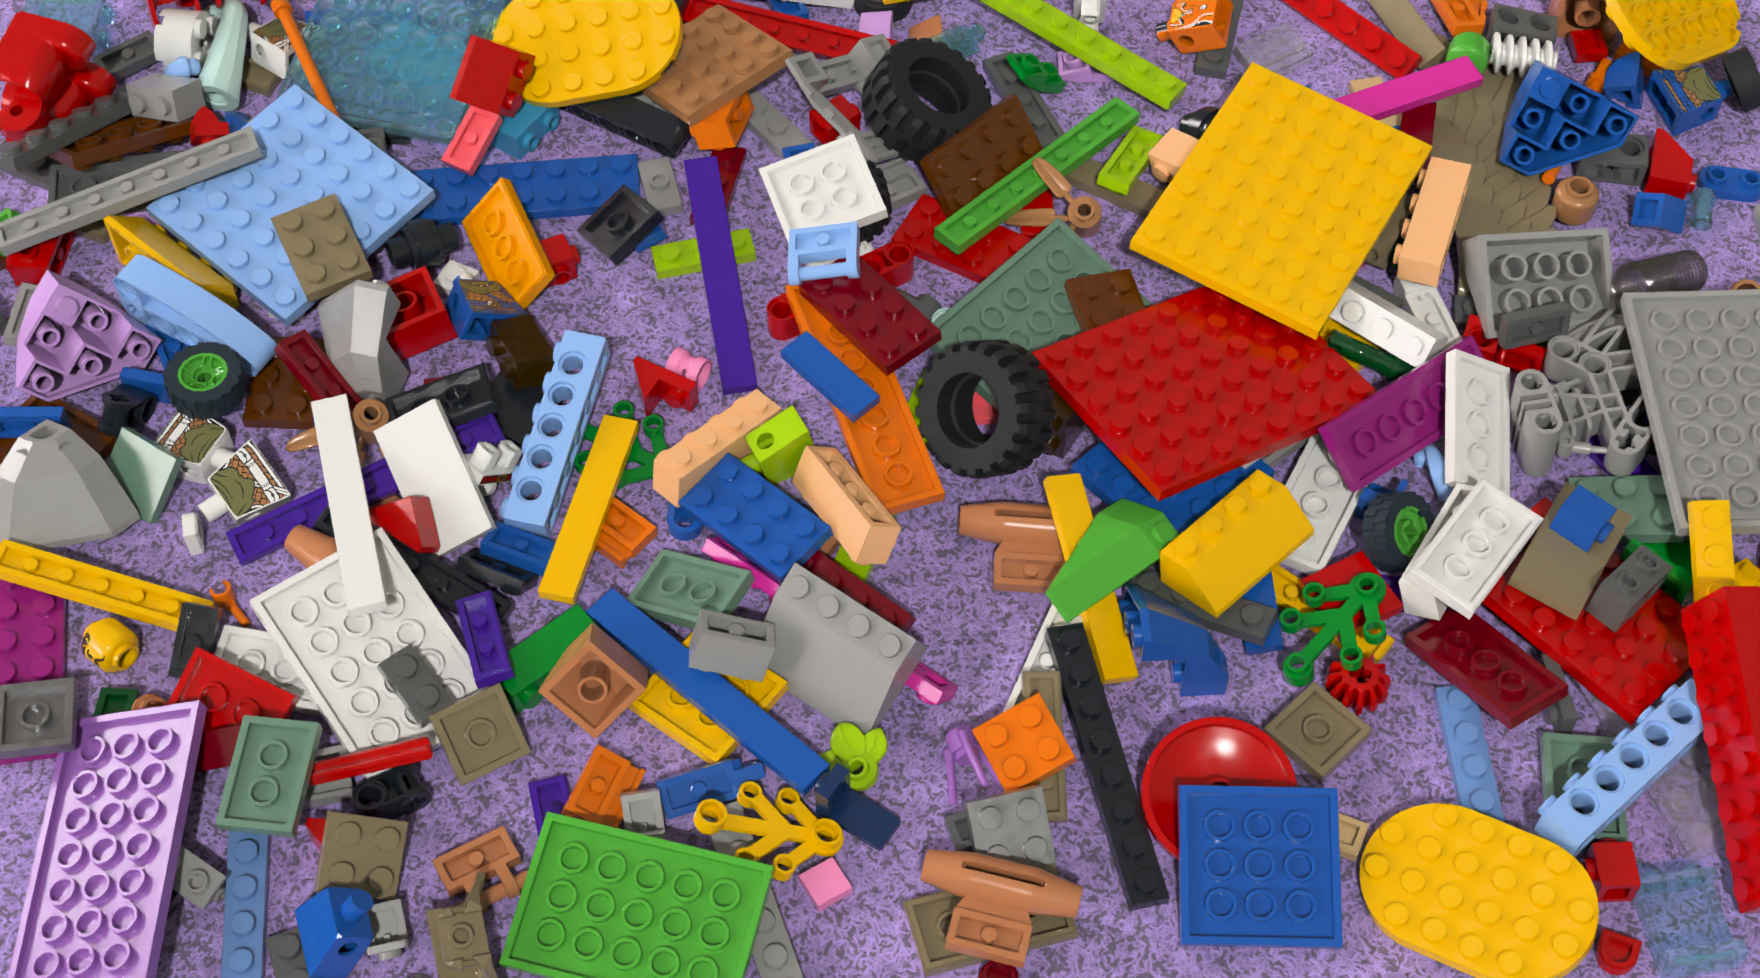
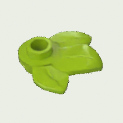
M848 722L839 723L831 734L830 746L832 750L818 755L830 764V771L836 763L850 770L852 790H868L877 782L879 774L878 763L885 756L888 749L887 738L881 728L873 729L866 735H863L855 725ZM864 766L860 774L854 775V772L859 767Z

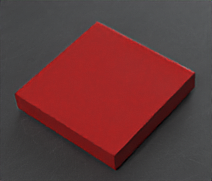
M1359 551L1300 579L1299 588L1303 590L1304 586L1310 582H1318L1324 588L1347 585L1353 577L1365 572L1382 576L1364 552ZM1387 583L1386 595L1378 605L1380 620L1382 621L1401 613L1404 606ZM1364 587V588H1362V589H1363V590H1370V589H1372L1373 587ZM1317 592L1310 593L1308 596L1315 598L1318 597L1320 594ZM1347 600L1324 602L1322 606L1315 609L1316 611L1340 608ZM1363 608L1353 617L1355 635L1363 631V625L1366 622ZM1339 633V634L1336 636V638L1339 640V642H1341L1340 633Z

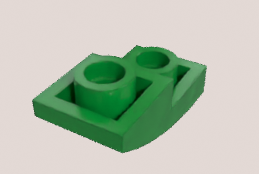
M1033 53L1008 54L1006 57L1020 79L1028 87L1036 91L1058 94L1061 93L1066 85L1055 66L1050 62H1040Z

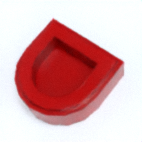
M1602 928L1595 950V958L1598 965L1612 975L1620 976L1627 974L1633 969L1638 960L1642 941Z

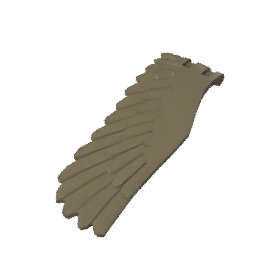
M1436 34L1437 38L1448 50L1450 41L1446 37ZM1446 56L1434 64V66L1445 63ZM1489 63L1482 74L1484 80L1481 86L1436 101L1437 107L1431 156L1471 164L1468 189L1454 231L1459 260L1456 295L1472 296L1465 275L1462 241L1485 234L1558 231L1556 228H1551L1556 219V206L1548 205L1552 189L1550 185L1542 182L1541 177L1544 172L1528 176L1499 161L1505 121L1517 91L1528 73L1527 71L1525 76L1520 78L1518 68H1515L1512 74L1507 76L1506 66L1502 65L1498 74H1494L1493 64Z

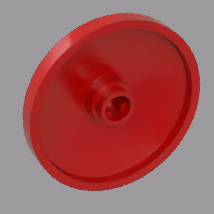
M1200 718L1174 729L1153 750L1141 780V808L1147 827L1154 839L1165 852L1179 862V785L1297 787V781L1291 763L1284 751L1261 729L1234 718Z

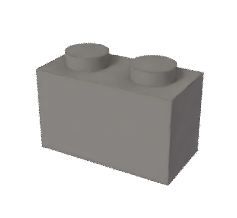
M152 73L126 84L132 116L179 123L194 116L202 106H206L200 79Z
M701 609L689 642V667L704 672L734 676L742 680L763 682L775 649L774 624Z

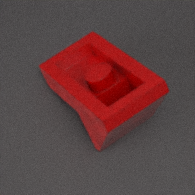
M635 357L633 360L635 379L646 416L653 412L661 399L673 408L679 409L681 407L689 412L694 410L699 403L696 382L643 358Z

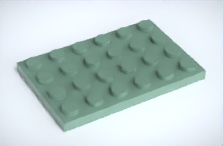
M1058 217L933 323L941 330L942 340L930 348L938 355L939 353H944L946 348L953 344L965 341L1000 339L1008 340L1011 344L1017 343L1027 350L1026 354H1031L1033 351L1080 334L1081 330L1064 288L1067 279L1116 270ZM1140 293L1145 308L1153 306V304ZM982 378L975 391L999 412L995 392L990 384Z

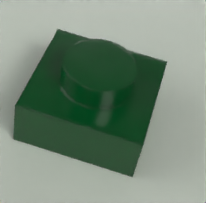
M101 687L93 716L131 711L134 701L141 696L139 690Z

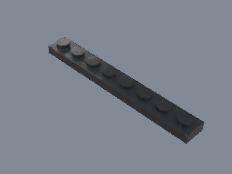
M1083 622L1047 628L1045 639L1055 671H1060L1061 691L1128 909L1133 911L1166 904L1170 897Z

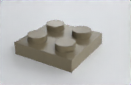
M1313 682L1266 725L1263 732L1269 735L1290 759L1321 784L1370 737L1372 728L1316 682Z
M495 683L427 715L460 786L531 753L500 683Z
M327 811L314 890L320 892L328 887L358 888L367 891L375 899L396 900L408 822Z

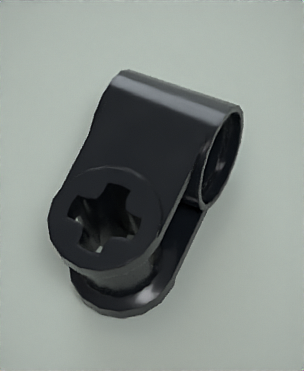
M119 384L116 388L102 395V403L105 405L102 419L97 422V430L105 435L118 437L122 427L136 429L143 424H147L155 412L157 397L154 394L127 384Z
M411 763L393 767L384 773L358 783L352 792L356 815L394 820L428 805L432 796L428 789L422 787L417 777L419 770L416 764ZM378 801L374 806H364L368 802Z

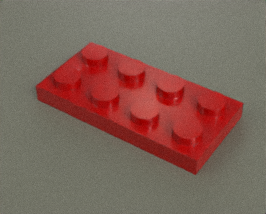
M926 194L921 195L891 238V242L903 240L910 243L914 248V256L979 284L1032 240L999 225L964 252L957 255L934 238V228L945 221L947 217L938 199Z

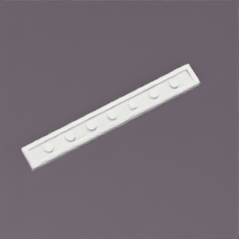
M342 394L313 401L311 406L348 613L350 618L387 610V599L347 395Z

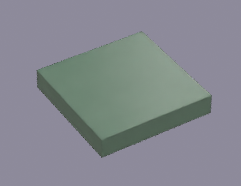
M122 427L107 466L139 512L140 518L149 524H153L159 521L184 459L131 427Z

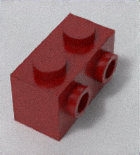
M73 231L8 255L6 258V268L10 272L15 285L21 286L22 282L38 285L47 269L61 275L75 240Z

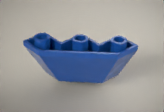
M1535 59L1517 91L1505 121L1499 161L1528 176L1538 174L1621 147L1639 116L1594 89Z
M1126 584L1124 599H1118V605L1124 621L1126 634H1131L1133 647L1139 648L1141 662L1175 660L1170 663V674L1172 683H1178L1180 697L1225 694L1229 678L1226 656L1198 616L1134 584Z

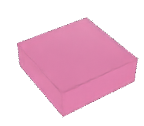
M833 857L798 875L801 886L818 912L853 893L851 884Z

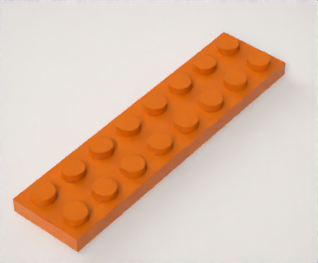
M786 285L785 294L801 334L808 331L880 395V403L854 423L829 401L857 474L891 515L944 500L945 491L895 372L886 376L799 294L798 285Z

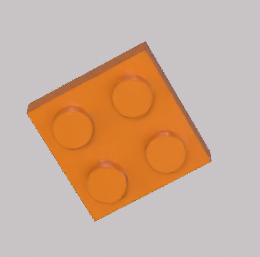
M1040 693L1033 695L972 729L1005 792L1033 786L1077 762Z

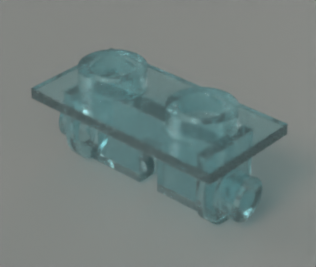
M976 23L971 24L969 27L964 24L929 38L934 43L941 41L948 44V48L959 50L963 53L962 57L967 58L981 52L977 44L983 40L986 31L982 25Z

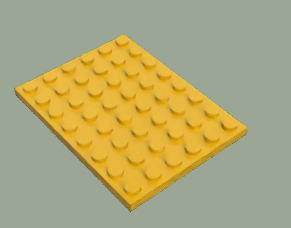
M1252 62L1131 239L1129 249L1316 340L1425 164L1433 146Z

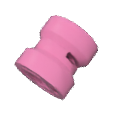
M677 347L669 356L665 369L696 382L697 391H700L710 376L712 361L703 356L694 357L689 350Z

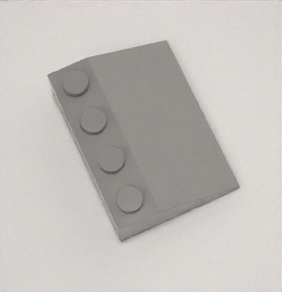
M1608 228L1485 234L1462 241L1465 275L1486 339L1498 338L1502 314L1566 301L1572 308L1568 333L1586 323L1600 319L1609 309L1616 311Z
M794 563L775 593L764 619V622L774 624L775 649L768 669L788 682V692L836 724L848 722L855 725L863 735L878 728L928 649L926 645L797 563Z

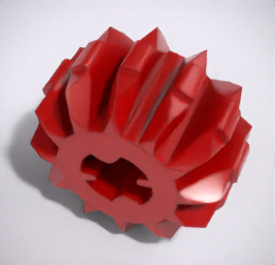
M1374 654L1363 658L1362 667L1356 671L1345 670L1341 665L1340 656L1338 662L1333 661L1328 668L1325 690L1330 691V695L1339 702L1341 701V704L1346 708L1353 707L1357 717L1362 713L1363 708L1373 713L1377 709L1378 704H1383L1388 696L1387 690L1390 687L1391 679L1390 676L1385 674V663L1374 664ZM1353 655L1352 658L1350 656H1347L1345 659L1348 661H1354L1358 657Z

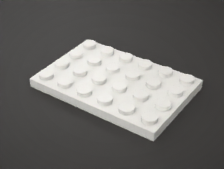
M382 527L374 531V537L387 599V610L350 618L337 552L250 599V606L347 754L421 737L429 738L433 750L441 746L432 724L430 723L421 728L378 670L379 663L409 644L412 645L454 703L489 687L477 688L467 652ZM391 768L362 774V776L367 780Z

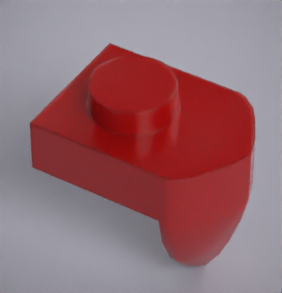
M202 106L196 112L190 125L191 146L193 147L229 134L228 122H220L217 116L206 106Z
M1498 344L1493 362L1508 367L1510 371L1517 374L1526 369H1535L1543 372L1542 366L1547 348L1531 344L1503 350Z

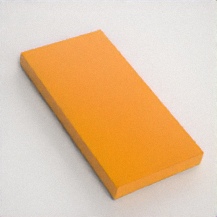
M501 177L464 218L462 225L488 281L499 283L525 310L556 275L511 181Z

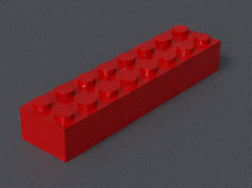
M1723 586L1681 609L1682 628L1686 634L1689 665L1693 671L1697 691L1696 701L1700 707L1704 727L1703 738L1708 748L1711 778L1715 784L1719 805L1718 815L1723 825L1726 856L1730 862L1734 882L1733 893L1737 900L1740 914L1760 913V586Z

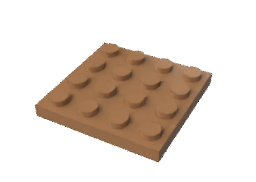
M717 4L714 7L708 8L703 14L692 21L683 24L682 43L675 61L672 60L661 73L662 77L640 92L692 127L787 66L785 60L788 57L794 56L789 47Z

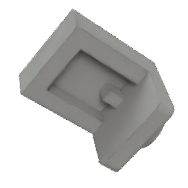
M659 788L620 793L625 830L666 840Z
M402 898L373 904V907L368 911L373 939L367 948V954H377L379 961L403 956L401 948L411 945Z

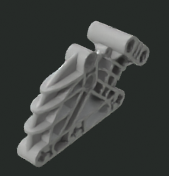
M1609 309L1600 319L1586 323L1567 335L1553 337L1548 343L1542 366L1544 374L1535 369H1526L1517 374L1510 400V440L1513 439L1512 447L1513 449L1516 448L1515 455L1519 467L1525 474L1532 477H1542L1548 474L1551 470L1555 453L1560 457L1567 458L1572 453L1590 455L1591 452L1605 454L1603 463L1608 472L1616 476H1627L1635 471L1653 446L1654 440L1650 426L1640 427L1635 424L1639 416L1646 410L1642 393L1629 411H1627L1620 393L1623 390L1641 388L1632 349L1619 351V349L1631 348L1623 314L1615 315L1616 311ZM1546 376H1547L1549 379H1551V380L1557 382V384H1554V385L1550 384V383L1548 382V379L1546 378ZM1597 434L1601 446H1592L1589 442L1590 437Z

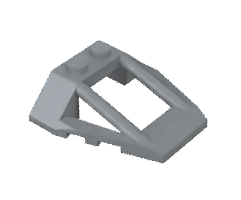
M884 33L860 39L849 54L818 62L813 52L788 57L785 63L812 106L843 137L854 133L865 158L878 163L899 157L897 151L893 148L889 150L883 145L885 141L880 136L876 137L872 129L863 132L858 130L826 98V96L856 89L861 95L863 94L864 82L885 52L891 47Z

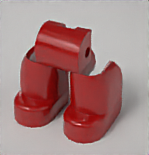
M24 11L14 15L0 41V81L7 82L1 99L0 132L6 137L7 142L19 141L25 138V133L43 129L49 126V121L65 118L72 114L71 111L73 109L93 104L94 99L97 97L113 95L118 85L117 81L107 70L95 63L89 62L96 50V44L84 31L71 24Z

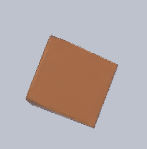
M941 15L933 16L910 27L909 39L930 38L934 43L938 41L943 42Z

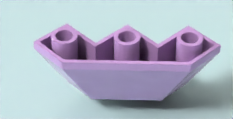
M47 269L29 300L17 337L15 386L21 391L50 402L117 379L123 367L144 370L161 342V338L113 303L80 284Z

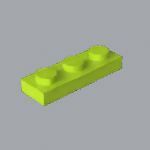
M1134 125L1099 172L1096 184L1108 188L1112 192L1127 196L1150 164L1148 153L1163 138V135Z
M749 228L730 231L736 264L756 261V251ZM696 238L650 247L658 280L702 271Z

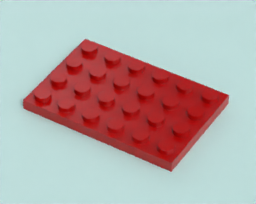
M1544 497L1530 510L1545 518L1553 503ZM1537 529L1482 603L1540 651L1558 663L1563 670L1632 726L1649 706H1653L1673 684H1676L1691 669L1686 634L1682 628L1681 609L1684 607L1659 588L1657 593L1616 633L1587 612L1585 609L1600 584L1624 562L1613 551L1575 621L1508 585L1511 576L1538 531Z

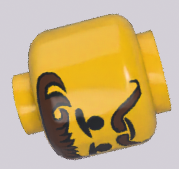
M107 617L93 622L84 631L81 645L82 653L104 672L114 673L128 669L136 661L139 654L138 636L116 618Z

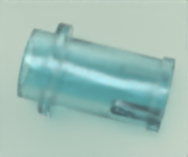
M1698 188L1690 196L1689 203L1692 206L1690 227H1693V230L1708 231L1712 228L1713 207L1717 204V197L1713 190L1709 188Z

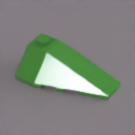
M1121 498L1093 518L1085 535L1080 538L1075 546V550L1068 561L1063 564L1045 594L1068 623L1159 562V552L1178 537L1179 533L1162 511Z

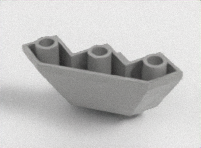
M356 280L320 301L318 311L327 357L362 401L375 399L386 407V398L402 392L409 371L386 339L401 302L392 291V287L380 280H372V282Z
M46 419L18 437L0 465V543L3 539L40 550L113 538L125 532L129 526L141 519L139 512L103 458L73 430Z

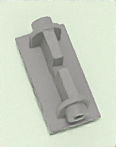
M181 845L173 890L203 911L209 903L215 901L219 904L224 901L226 889L223 882L227 876Z

